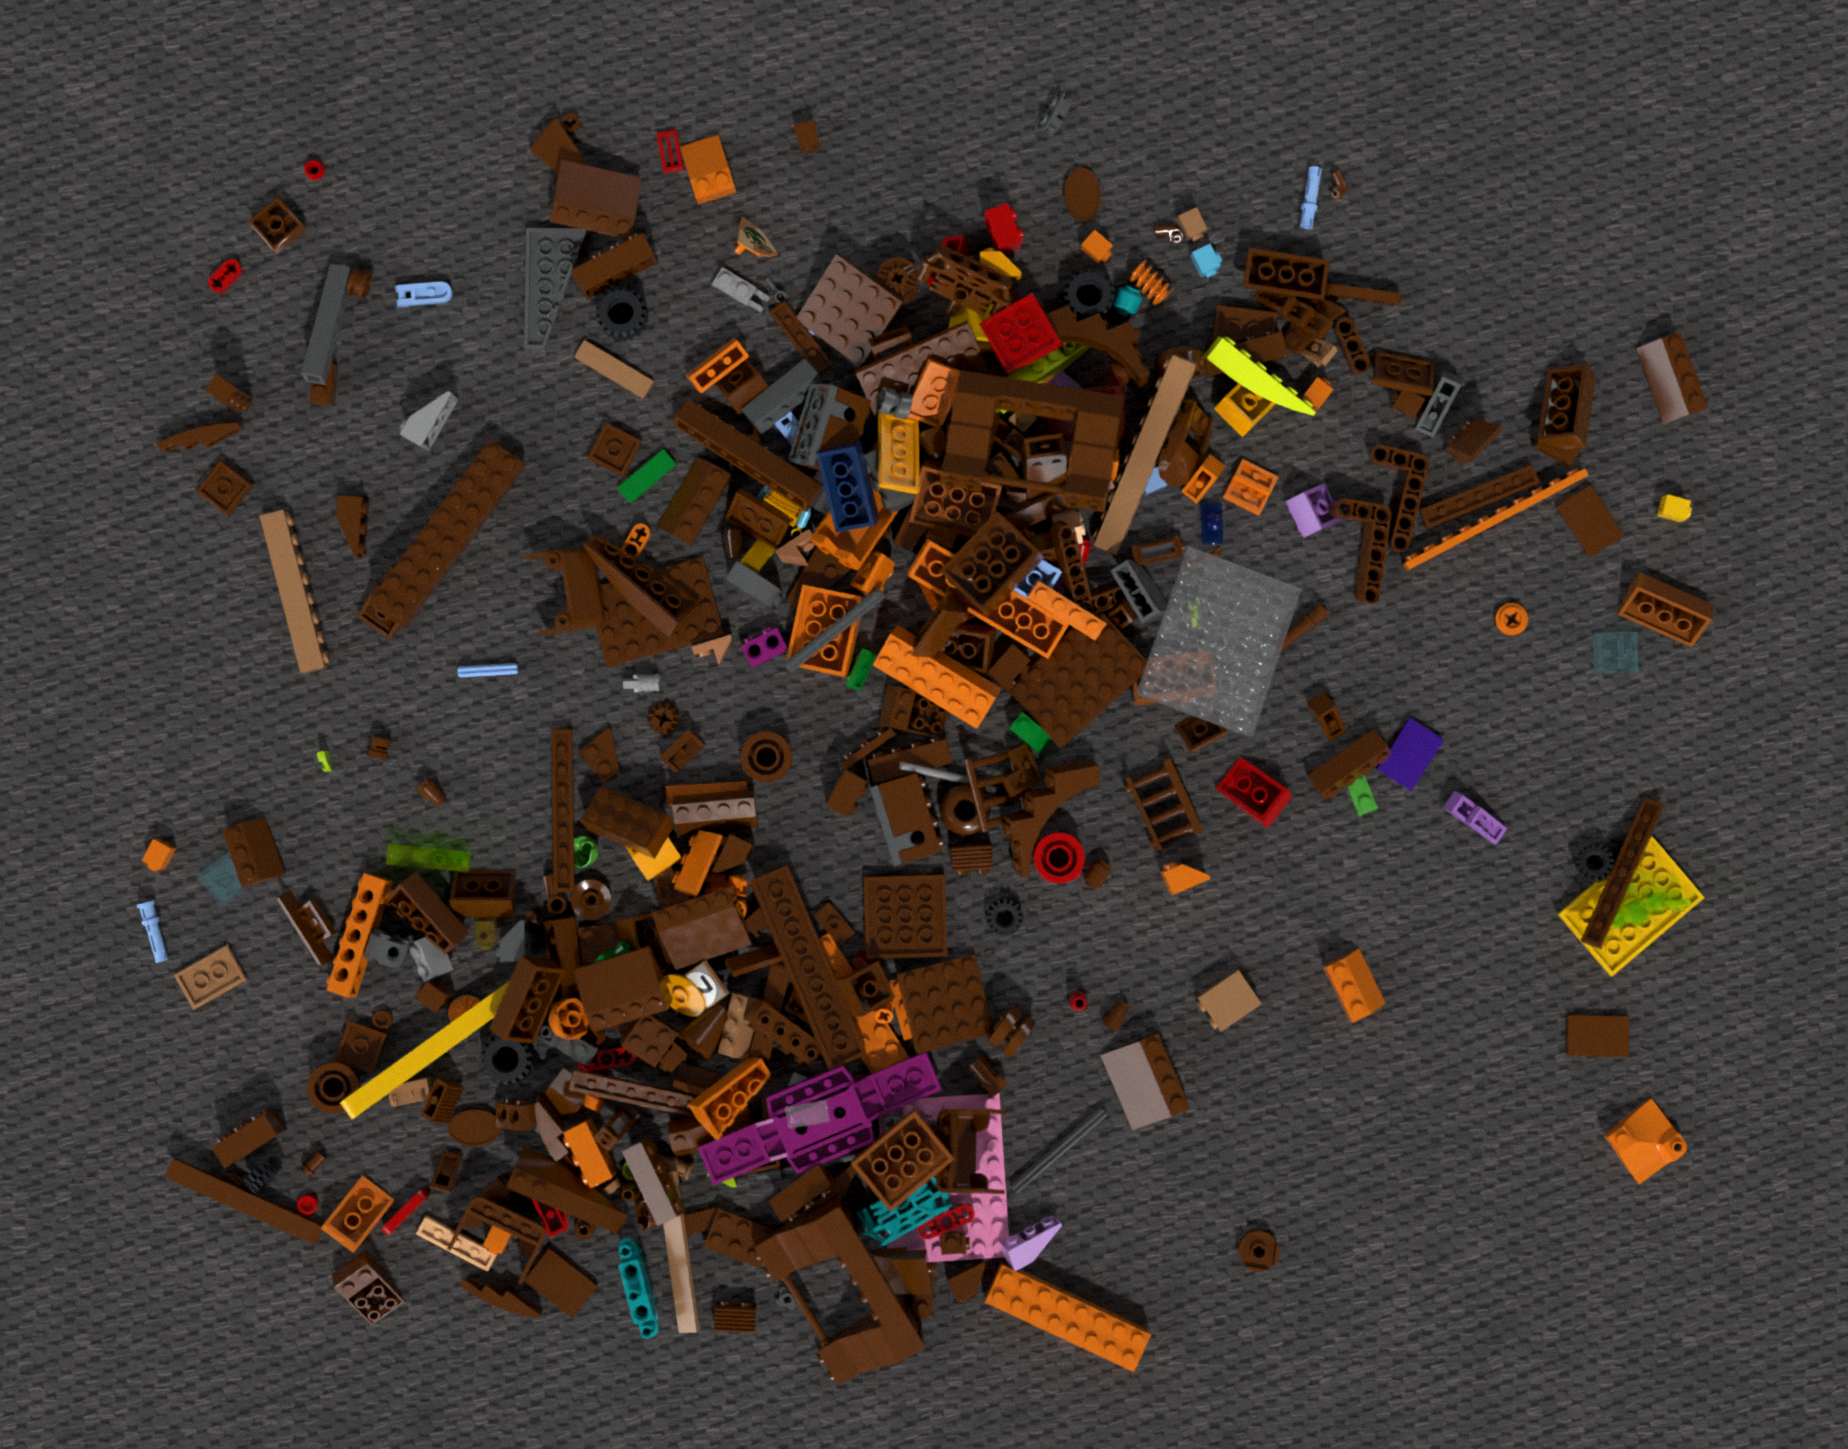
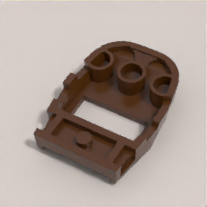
M1186 398L1183 400L1184 406L1181 413L1177 412L1174 418L1177 421L1174 429H1169L1166 438L1169 439L1167 448H1162L1159 458L1158 471L1160 478L1169 486L1183 485L1193 477L1201 465L1209 445L1213 418H1209L1196 405V401ZM1189 429L1196 435L1194 439L1197 441L1195 450L1185 442Z

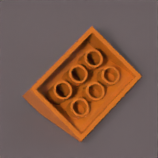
M802 584L786 661L864 598ZM861 617L801 664L799 668L847 678Z

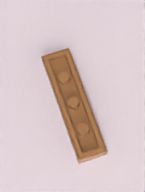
M586 340L583 341L574 356L575 359L642 399L646 397L654 384L653 380Z

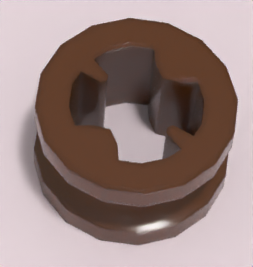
M568 113L562 117L561 125L567 133H575L580 128V121L576 115ZM569 119H572L573 122L576 121L572 128L565 125L566 122H569Z

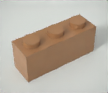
M732 993L718 1053L732 1058H749L755 1031L747 1026L749 1022L744 1017L757 1000V997Z

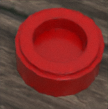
M312 1194L301 1196L297 1202L298 1211L304 1215L313 1214L318 1208L317 1198Z

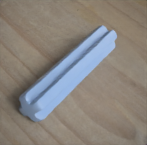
M517 663L459 666L457 673L458 677L517 674L518 665Z

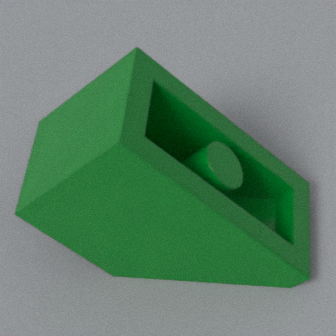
M1023 712L1009 727L1013 733L1039 754L1052 740L1039 725Z

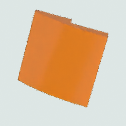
M1242 459L1223 498L1259 516L1277 482L1278 476Z

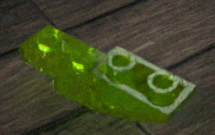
M388 844L386 864L469 872L471 852Z
M1664 892L1640 897L1620 907L1612 924V929L1624 928L1627 923H1632L1633 926L1645 925V921L1651 920V914L1661 915L1664 914V910L1672 909V912H1683L1685 907H1691L1690 898L1669 899V894Z

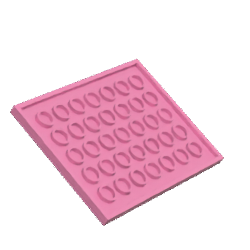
M998 1093L992 1099L988 1097L989 1094L921 1098L880 1116V1136L885 1132L882 1128V1121L887 1115L905 1116L913 1108H916L924 1118L937 1121L938 1114L944 1109L990 1108L1001 1110L1000 1094ZM990 1115L988 1128L983 1132L976 1133V1173L986 1175L989 1182L988 1189L1005 1190V1194L949 1193L948 1201L952 1202V1206L948 1209L963 1203H968L974 1208L975 1216L971 1222L948 1231H965V1237H970V1249L966 1250L967 1255H962V1253L942 1255L941 1235L931 1239H924L919 1235L918 1227L888 1243L887 1249L907 1247V1251L927 1249L929 1262L1005 1257L1000 1242L1009 1237L1001 1115ZM890 1119L889 1122L885 1123L889 1128L895 1124L894 1119ZM930 1124L931 1128L934 1131H937V1128L934 1127V1124ZM928 1180V1187L930 1186L932 1190H935L931 1180ZM941 1195L936 1198L939 1205L942 1204ZM911 1200L907 1207L899 1209L900 1212L913 1205ZM963 1208L962 1213L957 1216L956 1211L952 1212L956 1223L960 1222L958 1217L965 1216V1218H968L971 1211ZM943 1216L940 1222L943 1226L948 1227L952 1224V1218L950 1216ZM937 1219L933 1220L935 1225L931 1227L925 1224L922 1231L930 1234L931 1229L937 1227V1231L941 1230L938 1227Z

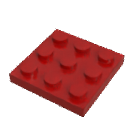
M1033 293L979 323L1008 376L1063 346Z

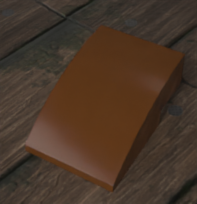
M396 564L388 568L382 580L376 584L357 615L359 619L389 640L392 639L401 627L372 608L368 602Z
M907 1247L870 1251L895 1293L932 1294L933 1284L927 1249L907 1251Z

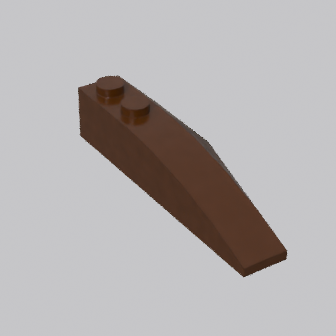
M595 535L584 544L585 549L596 565L621 595L668 637L680 629L699 607L700 603L665 574L661 576L654 572L652 566L648 564L644 566L637 562L635 556L622 553L618 546L601 536Z
M525 1147L506 1185V1188L619 1235L628 1217L624 1211L606 1199L593 1187L590 1188L588 1184L585 1185L579 1176L562 1163L555 1162V1160Z

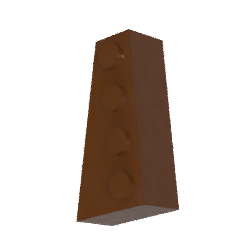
M417 872L400 883L383 901L387 906L393 905L400 917L406 916L412 921L411 926L417 931L425 932L426 938L444 954L451 951L470 934L465 925L455 917L452 911L441 901L439 896Z

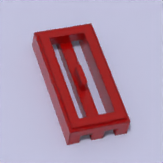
M677 130L657 133L664 174L684 170ZM670 135L674 136L678 166H675ZM666 136L671 167H667L662 142V137Z

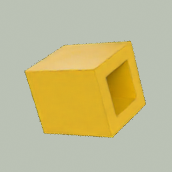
M1668 494L1662 496L1657 516L1677 522L1686 521L1692 511V507H1690L1691 501Z

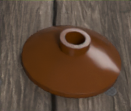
M589 879L580 882L575 887L576 892L571 894L572 909L579 917L585 920L599 919L610 909L611 893L607 886L598 880ZM590 896H594L596 898V901L594 903H590L588 901V898Z

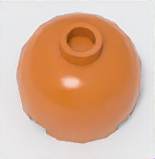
M578 999L560 1000L549 1013V1025L558 1037L571 1040L578 1039L586 1034L589 1022L585 1016L582 1002Z

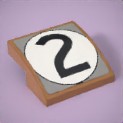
M706 960L684 975L703 993L706 1001L705 1010L729 994V991Z

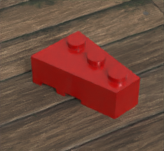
M532 1199L549 1238L568 1229L567 1213Z

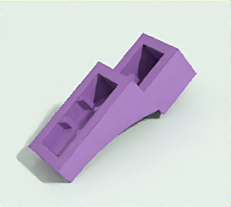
M1456 791L1453 792L1443 807L1455 818L1471 827L1492 844L1496 845L1507 830L1504 825L1489 813Z

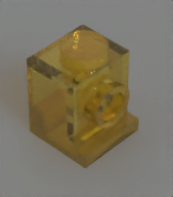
M497 920L474 921V946H479V950H492V946L497 945ZM482 932L488 934L487 939L481 937Z

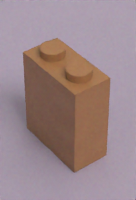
M1235 969L1196 996L1199 1000L1196 1004L1202 1012L1207 1011L1210 1016L1207 1020L1213 1029L1218 1028L1221 1032L1261 1005V1002L1238 969Z

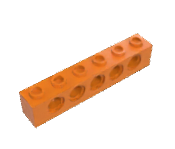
M364 873L360 878L357 896L352 901L353 908L346 920L347 927L339 942L340 949L333 961L334 968L327 979V991L347 998L357 997L368 963V959L363 955L371 932L374 928L379 929L386 907L383 901L389 896L394 881L369 873ZM370 891H372L373 898L371 901L368 897ZM364 911H366L367 917L365 920L362 918V914ZM358 930L361 934L359 939H357L356 933ZM351 950L354 951L353 959L350 957ZM345 969L348 971L347 978L344 977Z

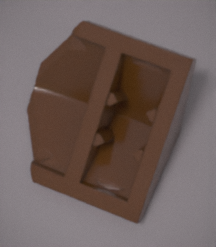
M566 1068L560 1071L542 1096L553 1111L561 1117L578 1112L585 1102V1093L568 1089L572 1073Z

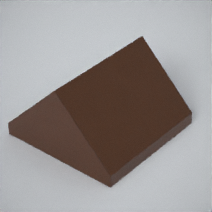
M1210 707L1174 725L1189 753H1193L1228 734Z

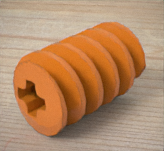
M1145 259L1132 272L1130 281H1137V288L1143 286L1141 292L1143 294L1149 292L1147 298L1152 299L1155 297L1153 304L1157 305L1173 289L1167 290L1169 283L1161 284L1164 279L1163 277L1156 279L1157 271L1150 273L1151 265L1146 268L1144 267L1147 262Z

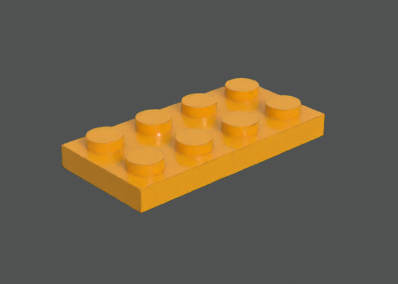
M892 413L889 415L878 414L879 487L917 494L920 491L918 420L907 417L905 420L893 417Z

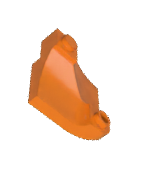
M1651 1098L1618 1121L1615 1127L1603 1135L1638 1184L1644 1182L1666 1164L1679 1159L1687 1150L1685 1140L1673 1128ZM1675 1144H1679L1678 1150H1674Z

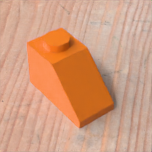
M1210 454L1181 492L1195 503H1198L1226 466Z

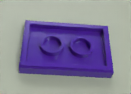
M1409 718L1389 748L1391 756L1384 763L1379 764L1376 769L1409 791H1412L1444 740Z

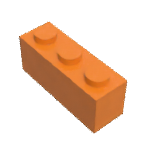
M733 338L685 376L695 389L702 394L746 360L749 355L738 340Z

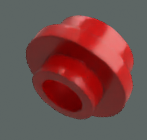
M311 160L306 163L304 173L310 180L316 181L324 176L325 167L320 161ZM314 167L318 168V172L316 174L312 173V169Z

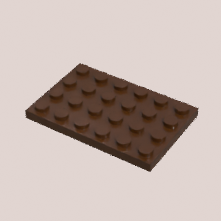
M967 320L855 370L867 399L871 401L870 406L877 422L879 413L876 411V404L881 389L885 386L895 389L897 393L902 391L912 394L929 358L960 371L990 375ZM952 405V407H951V409H950L948 415L952 413L953 405ZM919 421V428L924 425H927L926 423Z
M703 557L654 570V572L661 576L664 574L669 576L700 603L699 607L682 627L670 637L665 635L637 611L611 582L600 585L605 621L596 629L607 668L724 636Z
M1103 612L1095 614V616L1106 622L1105 627L1096 640L1073 628L1058 642L1048 659L1044 656L1040 658L1008 690L1060 749L1067 745L1152 667Z

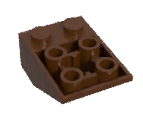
M1055 432L1019 438L1024 480L1054 485L1066 484L1067 452L1064 433ZM1025 488L1027 499L1043 497L1052 493Z
M888 685L878 725L934 738L943 737L948 711L916 691Z
M366 1250L332 1274L333 1288L371 1326L405 1302L379 1264Z

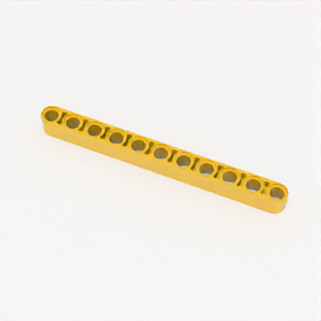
M509 982L340 1102L349 1117L354 1119L493 1019Z

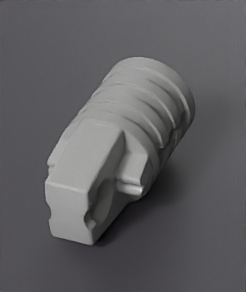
M659 673L633 674V678L623 679V689H634V692L660 691Z

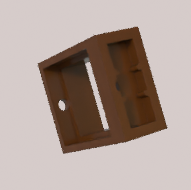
M907 326L868 340L875 361L881 359L879 352L906 342L908 347L914 344Z

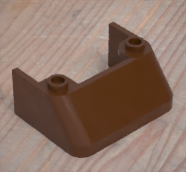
M585 547L553 549L525 555L527 560H545L546 566L549 569H562L568 609L558 612L555 617L556 628L537 632L538 636H555L600 627L604 623L605 613L597 565Z
M990 1108L944 1109L938 1114L937 1136L954 1157L953 1161L936 1174V1187L940 1192L1005 1194V1190L988 1189L989 1182L986 1175L976 1173V1133L983 1132L988 1128L990 1115H1006V1110Z
M475 1196L470 1201L447 1250L451 1251L463 1225L476 1229L483 1222L491 1224L520 1238L519 1248L521 1252L530 1256L518 1281L519 1284H522L546 1236L545 1226L485 1196Z

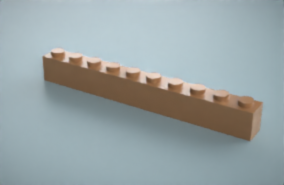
M1177 355L1167 358L1164 369H1166L1164 377L1160 376L1156 384L1158 392L1156 396L1151 397L1148 404L1150 408L1148 416L1144 415L1141 420L1140 427H1143L1140 435L1136 434L1132 446L1135 447L1132 454L1128 453L1124 462L1127 465L1124 473L1120 472L1116 481L1119 484L1116 492L1112 491L1108 500L1111 503L1109 510H1104L1100 520L1103 521L1101 529L1097 528L1093 536V540H1096L1094 546L1115 555L1119 553L1167 439V433L1172 427L1174 418L1198 364Z

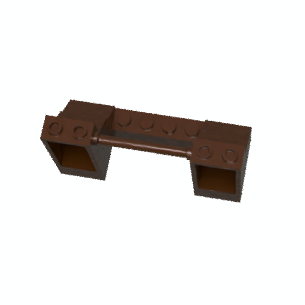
M961 370L955 391L946 454L941 468L940 485L981 492L983 483L987 484L988 481L1060 493V496H1063V505L1104 512L1120 440L1124 396ZM1000 410L1077 422L1066 484L1054 485L993 475L986 471L1000 420Z
M839 1193L802 1213L794 1222L784 1224L754 1243L755 1250H753V1253L757 1260H762L766 1266L764 1271L768 1278L772 1277L775 1282L779 1280L785 1282L820 1339L816 1355L821 1364L825 1363L828 1367L827 1373L833 1382L836 1380L839 1386L860 1373L900 1363L925 1348L923 1329L903 1296H896L860 1237V1226L843 1199L841 1201ZM840 1255L838 1257L840 1264L843 1268H848L851 1273L849 1275L851 1282L854 1286H859L861 1290L859 1294L865 1304L869 1303L872 1309L870 1310L871 1314L830 1338V1336L827 1337L790 1276L797 1269Z

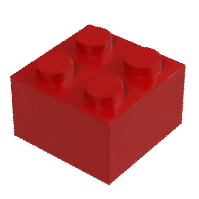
M1008 203L986 210L984 215V222L994 249L1001 251L1004 255L1020 250L1024 238L1021 227L1016 226L1017 216L1013 207L1010 208Z

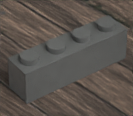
M803 359L741 410L750 423L762 434L807 398L810 384L824 383L818 372Z

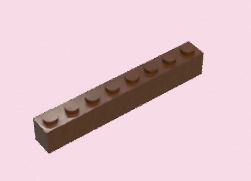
M688 400L674 415V427L805 512L808 511L820 496L822 485L818 480L813 477L810 478L798 467H793L781 456L771 453L767 447L754 442L750 436L737 431L733 425L723 422L716 414L706 411L699 403Z

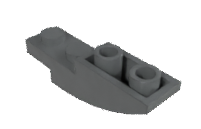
M545 1017L537 1035V1038L559 1049L587 1067L591 1064L598 1050L597 1047L587 1042V1039L583 1037L571 1040L558 1037L552 1031L547 1017Z

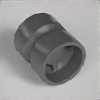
M884 386L877 399L876 411L885 415L892 413L893 417L905 420L910 413L913 397L911 394L902 391L897 393L895 389Z

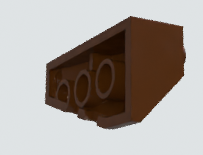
M749 1105L743 1111L740 1110L735 1116L734 1122L722 1132V1136L753 1123ZM695 1116L668 1121V1136L672 1152L676 1157L698 1153V1146L715 1139Z

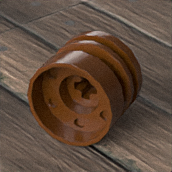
M891 258L885 261L878 269L876 280L905 300L902 305L911 302L918 293L919 282L916 279L918 271L912 262L905 258ZM895 276H898V278L901 279L900 284H898L897 281H894Z

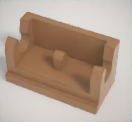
M430 1076L405 1081L388 1094L390 1105L396 1107L427 1100L432 1089Z

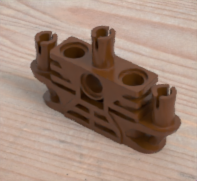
M945 246L938 247L935 254L921 258L922 267L916 275V279L920 282L924 276L922 284H927L932 272H936L929 289L950 299L945 308L947 315L952 310L951 317H956L961 305L981 315H985L993 300L995 304L989 312L990 316H993L996 312L998 313L1013 304L1009 291L1012 287V281L994 269Z

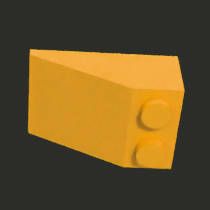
M1238 383L1214 410L1243 437L1276 403L1251 392Z

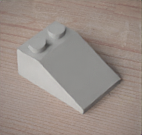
M447 391L411 415L408 420H404L400 427V435L429 452L459 399Z

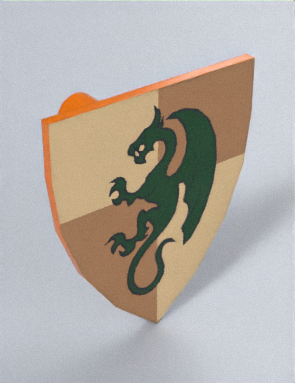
M742 217L737 239L738 245L734 251L740 255L747 249L757 256H777L778 254L765 234L749 220Z

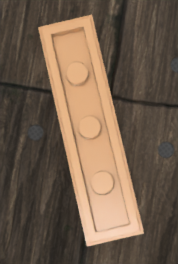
M426 1215L416 1235L447 1250L456 1230ZM462 1233L459 1234L451 1251L447 1250L487 1272L497 1256L486 1250L487 1247L483 1246V1244Z

